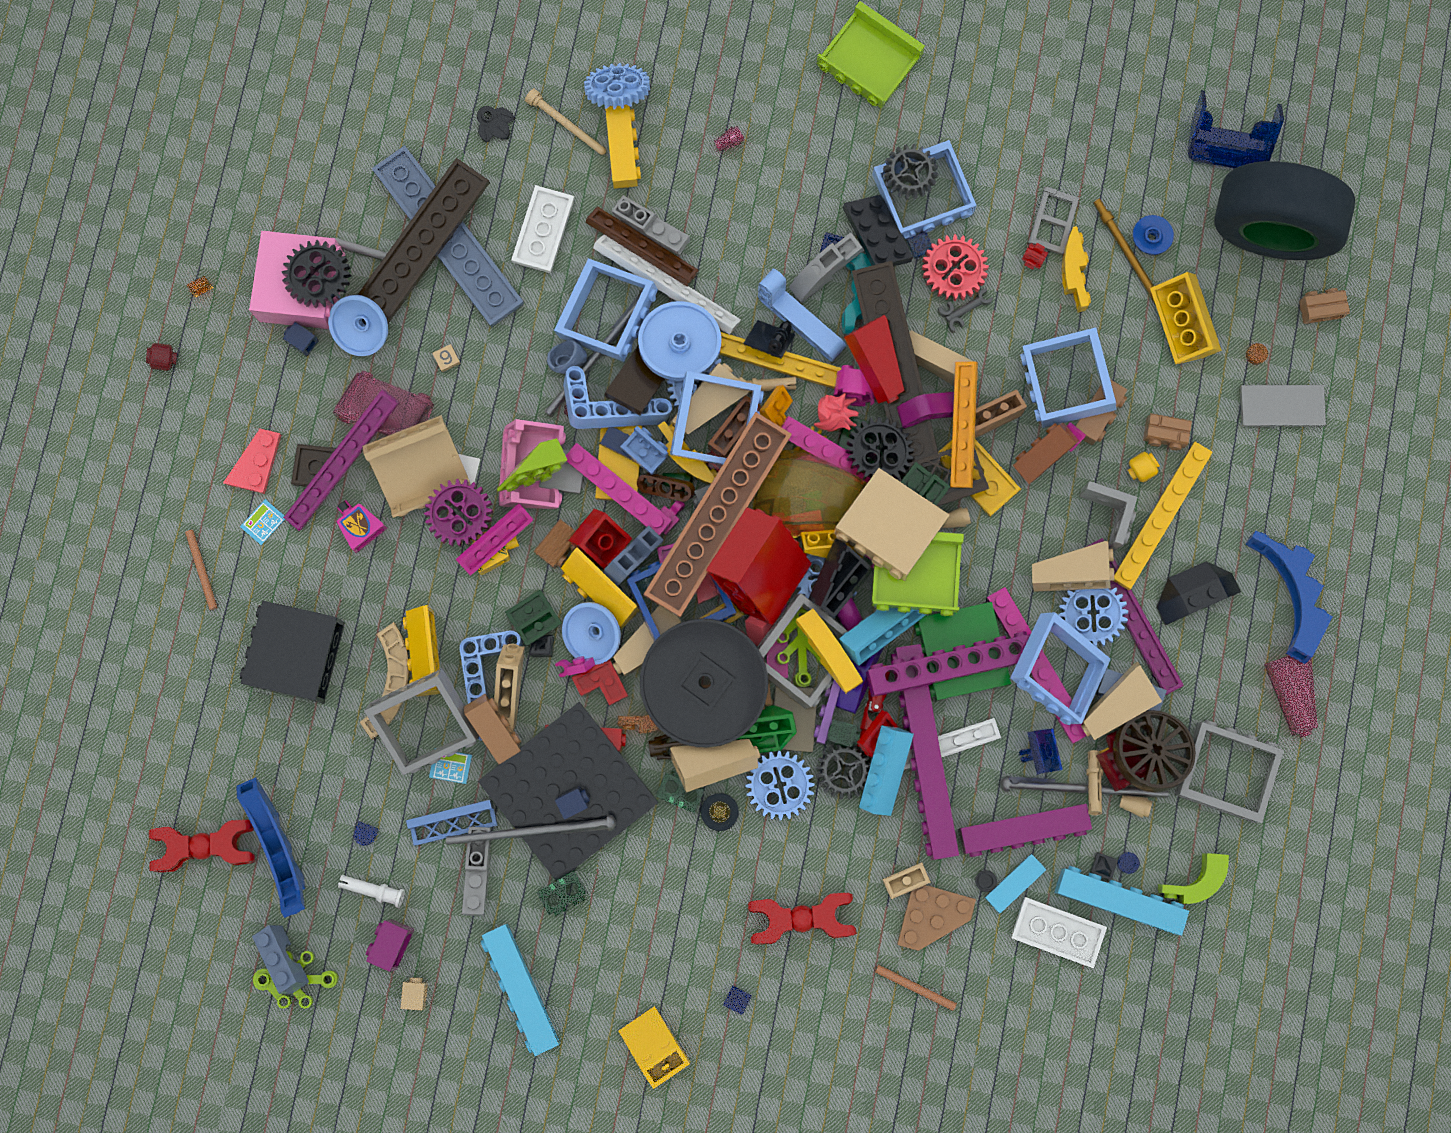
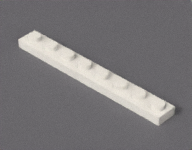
M603 235L595 242L593 247L595 250L634 275L653 281L657 289L668 295L669 298L676 301L694 303L707 310L714 317L721 331L730 335L739 325L741 319L689 286L687 287L606 235Z

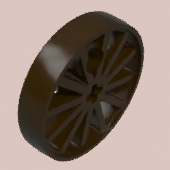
M1150 710L1141 713L1119 727L1113 742L1114 760L1120 773L1129 783L1144 791L1165 792L1175 788L1188 777L1195 763V744L1189 730L1179 719L1166 712ZM1151 718L1159 720L1156 735ZM1142 719L1143 722L1136 724L1135 720ZM1167 723L1170 726H1172L1174 730L1165 739L1162 740L1164 729ZM1128 728L1131 729V737L1125 735ZM1140 728L1146 731L1147 736L1141 734ZM1177 734L1180 735L1183 741L1181 744L1165 746ZM1123 743L1134 746L1138 750L1123 752ZM1185 749L1186 758L1170 753V751ZM1141 757V760L1130 769L1125 758ZM1170 761L1184 766L1182 774ZM1146 763L1147 768L1144 779H1141L1135 772ZM1154 768L1159 784L1150 783ZM1164 768L1172 775L1174 782L1167 783Z

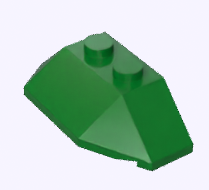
M776 705L765 706V709L762 710L754 725L736 740L750 739L753 747L757 746L759 753L781 751L797 733L793 712Z

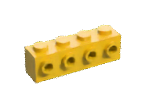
M627 104L624 105L623 109L620 106H617L616 109H613V106H609L605 110L614 189L638 186L637 179H641L640 167H636L635 160H639L638 147L634 148L633 141H637L636 128H632L631 123L635 121L634 109H630V106Z

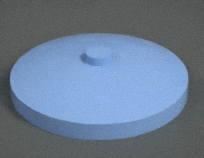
M684 301L669 302L655 308L642 322L638 335L640 355L647 367L655 374L665 379L683 381L686 371L704 374L715 364L721 350V332L714 317L701 306Z

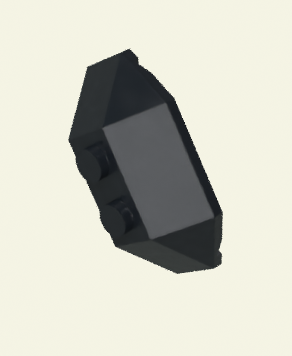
M1206 561L1169 577L1156 608L1166 626L1240 593L1241 590L1231 572Z

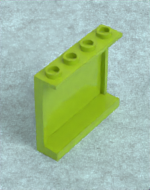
M859 1L855 6L853 15L822 55L820 53L817 55L816 64L823 72L832 74L839 83L848 85L855 94L865 97L872 106H878L882 109L923 55L925 45Z
M938 532L911 569L905 581L901 578L899 580L890 575L889 570L874 564L871 606H875L876 610L880 611L898 608V612L909 613L911 609L919 610L920 614H932V611H937L943 616H953V613H957L959 611L958 594L961 546L964 534Z

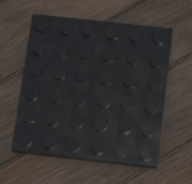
M580 701L520 747L521 751L497 765L478 780L482 788L515 829L607 819V814L612 815L616 819V826L611 831L606 829L561 834L559 832L522 837L557 882L659 803ZM580 786L581 790H586L590 798L589 806L587 809L564 820L555 799Z

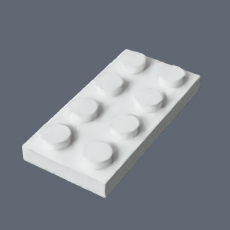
M535 185L511 259L512 263L551 274L575 200L574 196Z
M1024 897L1010 938L1094 968L1107 927Z

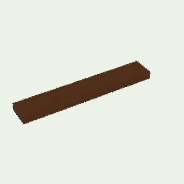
M597 206L586 218L585 223L688 287L698 275L699 270L600 207Z

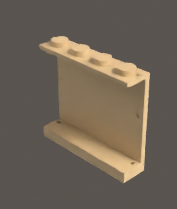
M442 415L362 446L364 456L375 473L391 508L393 518L405 516L409 511L417 508H425V504L432 503L428 497L436 496L433 490L436 489L440 492V484L448 487V480L455 485L456 479H459L461 484L467 479L469 486L471 485Z
M878 468L837 524L834 534L838 540L852 545L858 554L870 557L876 566L880 568L883 566L889 570L890 575L898 580L901 578L905 581L911 569L938 531L944 527L950 515Z

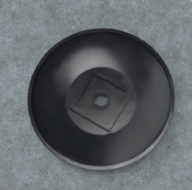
M693 619L669 628L651 645L641 668L640 692L649 717L667 736L689 746L716 747L738 739L757 721L765 706L768 694V672L758 647L743 631L720 620ZM702 676L710 678V687L704 688L700 685L699 681Z

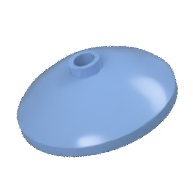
M349 295L338 300L330 311L328 319L330 333L337 345L344 351L356 356H368L377 352L386 342L388 336L387 319L382 309L371 299L361 295Z
M584 602L574 606L566 614L562 624L563 641L568 651L575 658L584 656L585 659L593 657L597 665L611 659L619 648L621 640L619 624L614 615L606 607L598 603Z

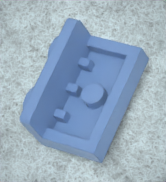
M636 426L634 432L620 448L649 474L653 475L668 458V448L661 441H654L651 438L652 434L646 428L640 429Z

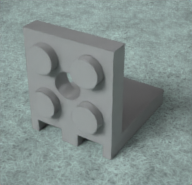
M1089 481L1081 489L1079 497L1118 510L1108 542L1109 549L1116 551L1124 543L1126 544L1129 539L1130 531L1127 530L1129 525L1133 524L1136 512L1134 508L1138 497Z

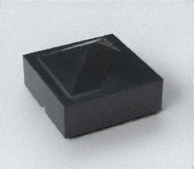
M544 635L533 642L530 651L531 657H552L554 636Z
M1097 852L1090 873L1112 880L1118 860Z

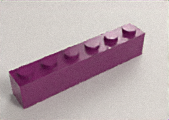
M1087 804L959 828L958 830L963 854L969 853L970 857L982 855V851L990 849L991 853L1003 851L1004 846L1011 845L1012 849L1024 847V842L1029 841L1036 845L1045 843V838L1053 837V841L1066 839L1065 834L1074 833V837L1087 835L1086 830H1091L1092 825Z

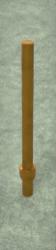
M1100 198L1093 203L1101 215V221L1104 225L1108 226L1154 302L1150 290L1154 285L1114 222L1113 214L1106 209Z

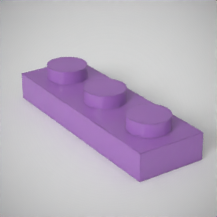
M835 680L826 690L825 696L829 697L827 705L822 704L819 715L823 717L821 726L816 725L813 736L817 738L816 743L822 745L825 744L840 691V686Z

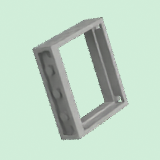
M800 593L793 597L757 647L764 658L801 606L807 611L814 609L827 627L840 638L848 631ZM765 663L768 679L805 709L812 706L815 707L821 700L820 694L833 683V677L827 671L808 697Z
M443 668L370 702L364 710L403 775L409 772L411 774L416 773L426 764L433 765L445 755L450 757L459 751L458 749L462 747L469 748L477 743L476 740L479 737L465 716L464 704ZM437 686L465 736L409 761L380 712Z
M1209 720L1197 723L1193 735L1196 751L1195 763L1188 777L1178 785L1175 796L1255 824L1262 823L1284 750L1279 749L1278 744L1273 742L1257 741L1258 738L1253 735L1245 734V736L1237 734L1238 731L1229 727H1225V729L1219 728L1217 723ZM1206 732L1273 754L1255 812L1188 789Z

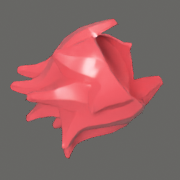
M845 393L840 397L831 395L822 397L818 403L820 422L814 423V426L828 432L837 431L841 428L851 430L850 426L856 427L857 425L849 418L858 416L859 412L847 408L856 401V398L845 399Z

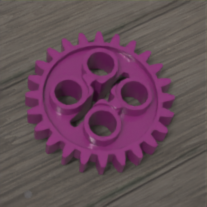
M456 479L455 485H453L448 480V487L440 484L441 491L439 492L434 489L433 491L436 496L428 497L432 503L425 504L426 508L430 510L424 513L426 517H430L425 522L427 525H432L429 531L431 533L436 532L434 535L436 539L442 536L441 542L443 544L449 540V545L453 546L456 541L457 545L461 547L462 542L465 541L469 546L470 539L476 542L478 540L476 536L484 534L482 532L483 529H490L486 522L493 521L488 516L493 514V510L488 508L492 505V502L485 501L489 497L488 494H482V487L476 489L477 485L475 482L469 486L467 479L464 480L463 484H461L459 479ZM462 494L463 500L455 503V496ZM448 500L473 524L471 526L467 524L445 501ZM472 508H478L477 515L469 516V511ZM442 510H449L447 517L440 518L439 515ZM458 523H463V530L455 532V526Z

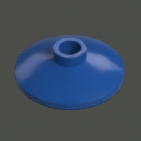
M1157 215L1141 218L1133 229L1135 245L1139 250L1149 255H1158L1165 252L1173 242L1174 232L1172 226L1166 219ZM1148 235H1153L1155 240H1150Z

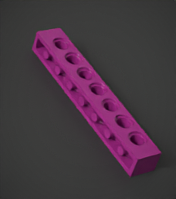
M1023 631L1014 634V638L1007 639L1006 636L994 638L992 643L986 644V641L983 640L973 643L974 647L966 648L965 645L953 647V651L947 653L943 649L932 652L933 656L924 657V654L912 656L911 661L904 662L903 659L891 661V665L884 667L883 663L870 666L871 669L866 672L871 697L1017 665L1031 634L1027 635V632ZM1010 644L1018 648L1017 655L1009 651ZM989 649H994L997 652V659L990 658L988 654ZM968 654L976 655V664L969 662ZM948 658H953L957 662L955 669L948 666ZM927 663L935 664V673H930L927 670ZM907 667H912L916 671L914 678L907 676ZM886 672H892L895 675L894 682L886 680Z

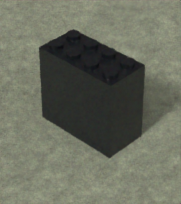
M262 600V604L258 606L256 611V617L258 618L256 626H253L251 630V646L247 647L245 653L246 665L242 667L240 672L241 684L255 689L325 704L345 622L338 617Z

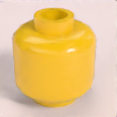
M1141 452L1129 460L1130 469L1127 471L1133 480L1138 478L1140 482L1144 483L1158 474V467L1160 465L1152 453Z

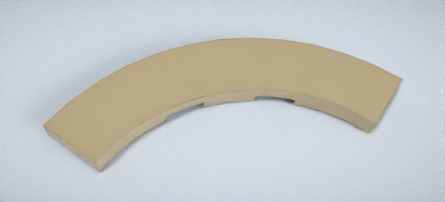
M394 622L376 634L382 643L388 664L386 684L382 696L408 685L409 682L408 652L402 634ZM403 702L380 712L388 726L397 715ZM365 717L360 724L373 740L378 736V733L369 718Z

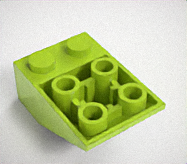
M558 439L540 442L497 488L498 492L503 490L510 492L521 485L528 487L539 480L541 482L550 480L552 474L562 469L561 466L568 461Z

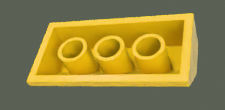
M1186 272L1150 288L1175 364L1202 359L1222 351L1196 274Z
M578 548L572 552L561 567V570L564 572L562 577L570 585L574 582L579 587L577 592L583 598L589 597L594 603L606 607L614 615L621 629L639 612L637 605Z
M428 605L405 611L406 617H403L404 629L408 631V638H405L406 650H410L407 666L408 670L412 671V679L409 680V684L440 669L434 610ZM435 686L416 696L419 697L441 693L438 690L437 686Z

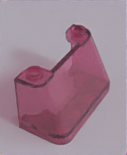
M362 370L361 373L357 372L333 411V414L339 421L347 424L351 422L355 425L379 392L384 389L400 402L378 431V433L389 436L427 421L434 404L426 394L418 393L416 395L375 379L371 373Z

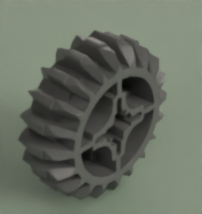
M905 144L903 150L898 146L896 153L890 152V158L885 160L886 165L883 167V171L886 173L883 175V179L888 180L886 187L893 186L891 193H894L896 190L898 191V198L902 194H905L906 200L909 199L910 195H912L914 200L917 199L918 194L924 197L925 191L930 192L931 186L936 184L935 178L938 177V173L935 171L938 169V165L933 164L935 157L928 158L930 151L923 153V146L919 150H916L915 144L912 145L911 149ZM909 158L916 159L919 162H912ZM900 161L902 163V171L896 176L894 166ZM925 168L927 176L921 183L919 181V173ZM908 169H910V171H911V170L914 171V174L911 175V172H910V174H908V173H906V172H907ZM902 182H909L912 186L905 185Z
M838 742L837 750H835L833 745H830V754L826 750L822 752L826 759L818 758V761L823 763V766H816L817 770H822V773L816 774V778L823 777L824 779L819 782V786L826 783L827 787L824 789V792L827 793L832 789L831 797H835L838 792L840 793V800L843 799L844 793H847L848 799H852L851 792H854L856 797L860 795L857 789L864 790L865 786L862 784L866 783L867 769L871 765L865 764V761L869 760L870 757L862 758L861 755L864 753L862 749L859 753L856 752L858 747L856 744L852 750L849 749V742L845 743V748H842L841 742ZM839 754H850L857 760L852 763H846ZM833 757L837 769L828 776L827 765ZM841 765H845V767L854 766L847 772L848 777H844V774L842 776H835L841 770ZM861 766V778L855 784L852 772L855 768ZM842 778L850 788H839L832 781Z

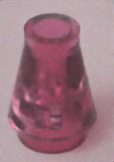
M731 126L718 139L714 140V143L720 152L724 149L741 145V142L745 139L738 126L734 128Z

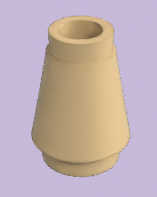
M960 507L949 512L950 516L943 528L967 527V524H971L967 507Z
M1122 795L1119 807L1141 818L1143 816L1149 817L1153 801L1148 800V797Z

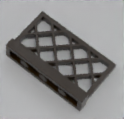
M975 447L974 461L976 466L973 468L978 470L980 479L973 481V488L950 487L936 505L937 507L989 489ZM952 449L914 462L920 465L925 462L934 465L931 474L934 473L936 467L948 472L944 479V482H946L949 474H951V467L948 470L938 465L942 456L952 457ZM938 458L936 463L931 461Z

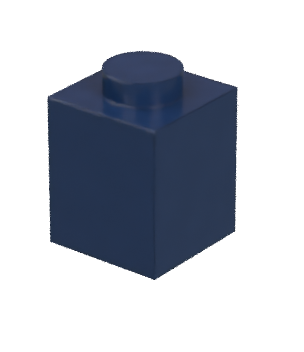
M296 322L288 326L284 332L283 339L285 342L306 357L319 342L314 334Z
M580 786L555 799L564 820L587 809L589 806L588 802L590 801L586 790H581Z

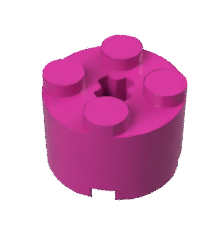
M843 365L841 370L837 372L833 396L840 397L845 393V399L856 398V401L851 403L850 406L864 407L867 402L873 405L875 396L861 369H854L850 365Z

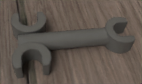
M986 288L979 292L977 298L953 311L954 305L950 301L947 302L949 311L946 312L941 306L938 307V313L940 316L945 317V320L949 323L948 328L951 333L956 331L953 326L954 323H958L961 328L964 327V321L959 318L960 316L981 304L985 306L991 304L992 297L987 300L982 297V295L987 293Z

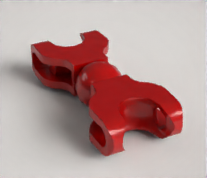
M231 820L226 822L215 833H210V835L208 833H198L193 837L183 836L179 831L171 827L150 829L148 831L149 838L155 841H164L167 850L162 858L149 863V871L155 873L174 872L181 868L187 860L194 858L204 860L211 855L221 857L224 861L233 865L252 864L255 862V854L249 851H239L237 840L242 834L252 832L254 828L250 820Z
M832 893L826 896L820 905L812 906L811 908L806 905H798L792 910L780 907L777 902L771 899L751 901L747 904L748 910L752 913H764L770 922L766 931L755 933L751 936V944H774L781 938L782 934L790 932L792 929L801 933L807 932L812 928L821 929L832 938L854 936L857 932L853 925L840 924L835 918V910L839 906L850 904L853 900V894Z

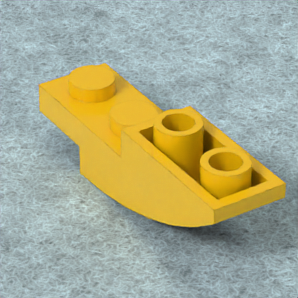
M1076 226L1072 228L1063 253L1062 284L1065 295L1073 294L1076 309L1079 313L1086 311L1091 303L1089 292L1085 290V275L1083 272L1081 273L1089 263L1088 254L1083 250V235L1081 232L1079 233Z
M665 421L660 423L658 427L669 441L665 445L668 448V455L688 474L710 485L718 474L715 469L710 470L706 465L708 462L670 455L675 427L672 424L668 425ZM683 440L681 450L690 451V448Z
M835 530L801 532L800 536L804 552L827 558L836 538ZM846 543V545H848L852 550H854V547L852 545Z

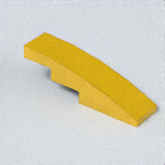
M814 609L796 619V624L807 636L808 643L821 658V664L845 694L863 683L862 678L842 646Z

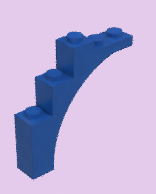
M1255 531L1245 545L1263 554L1274 565L1285 581L1294 608V631L1286 654L1305 664L1313 657L1333 617L1324 609L1314 606L1324 587L1315 578L1305 575L1315 555L1310 553L1307 548L1298 545L1290 550L1286 545L1270 539L1265 533Z
M255 777L236 786L237 799L245 810L262 845L277 887L280 910L284 918L305 909L303 889H305L304 875L293 859L291 844L280 827L279 814Z

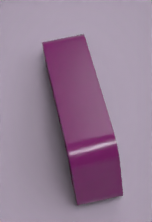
M954 392L923 394L897 406L896 409L902 427H911L930 419L953 417Z

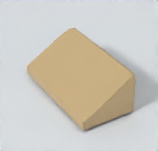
M922 862L882 879L891 899L930 883Z

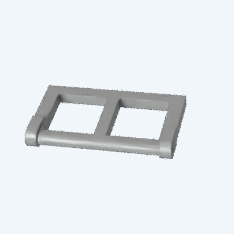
M1044 187L1028 244L1036 245V243H1039L1045 247V250L1062 255L1079 198L1050 187ZM1048 196L1071 203L1067 221L1043 214ZM1041 220L1064 228L1059 246L1036 239Z

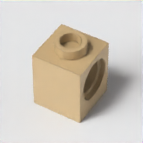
M409 977V981L403 982L400 1009H426L428 982H422L423 978Z

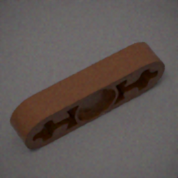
M645 473L637 479V487L643 493L686 502L694 497L695 487L689 481L659 474L651 475L649 473ZM647 479V482L652 483V485L647 487V483L644 480ZM663 482H667L670 485L669 492H665L662 489ZM685 487V491L688 492V494L685 495V493L680 490Z

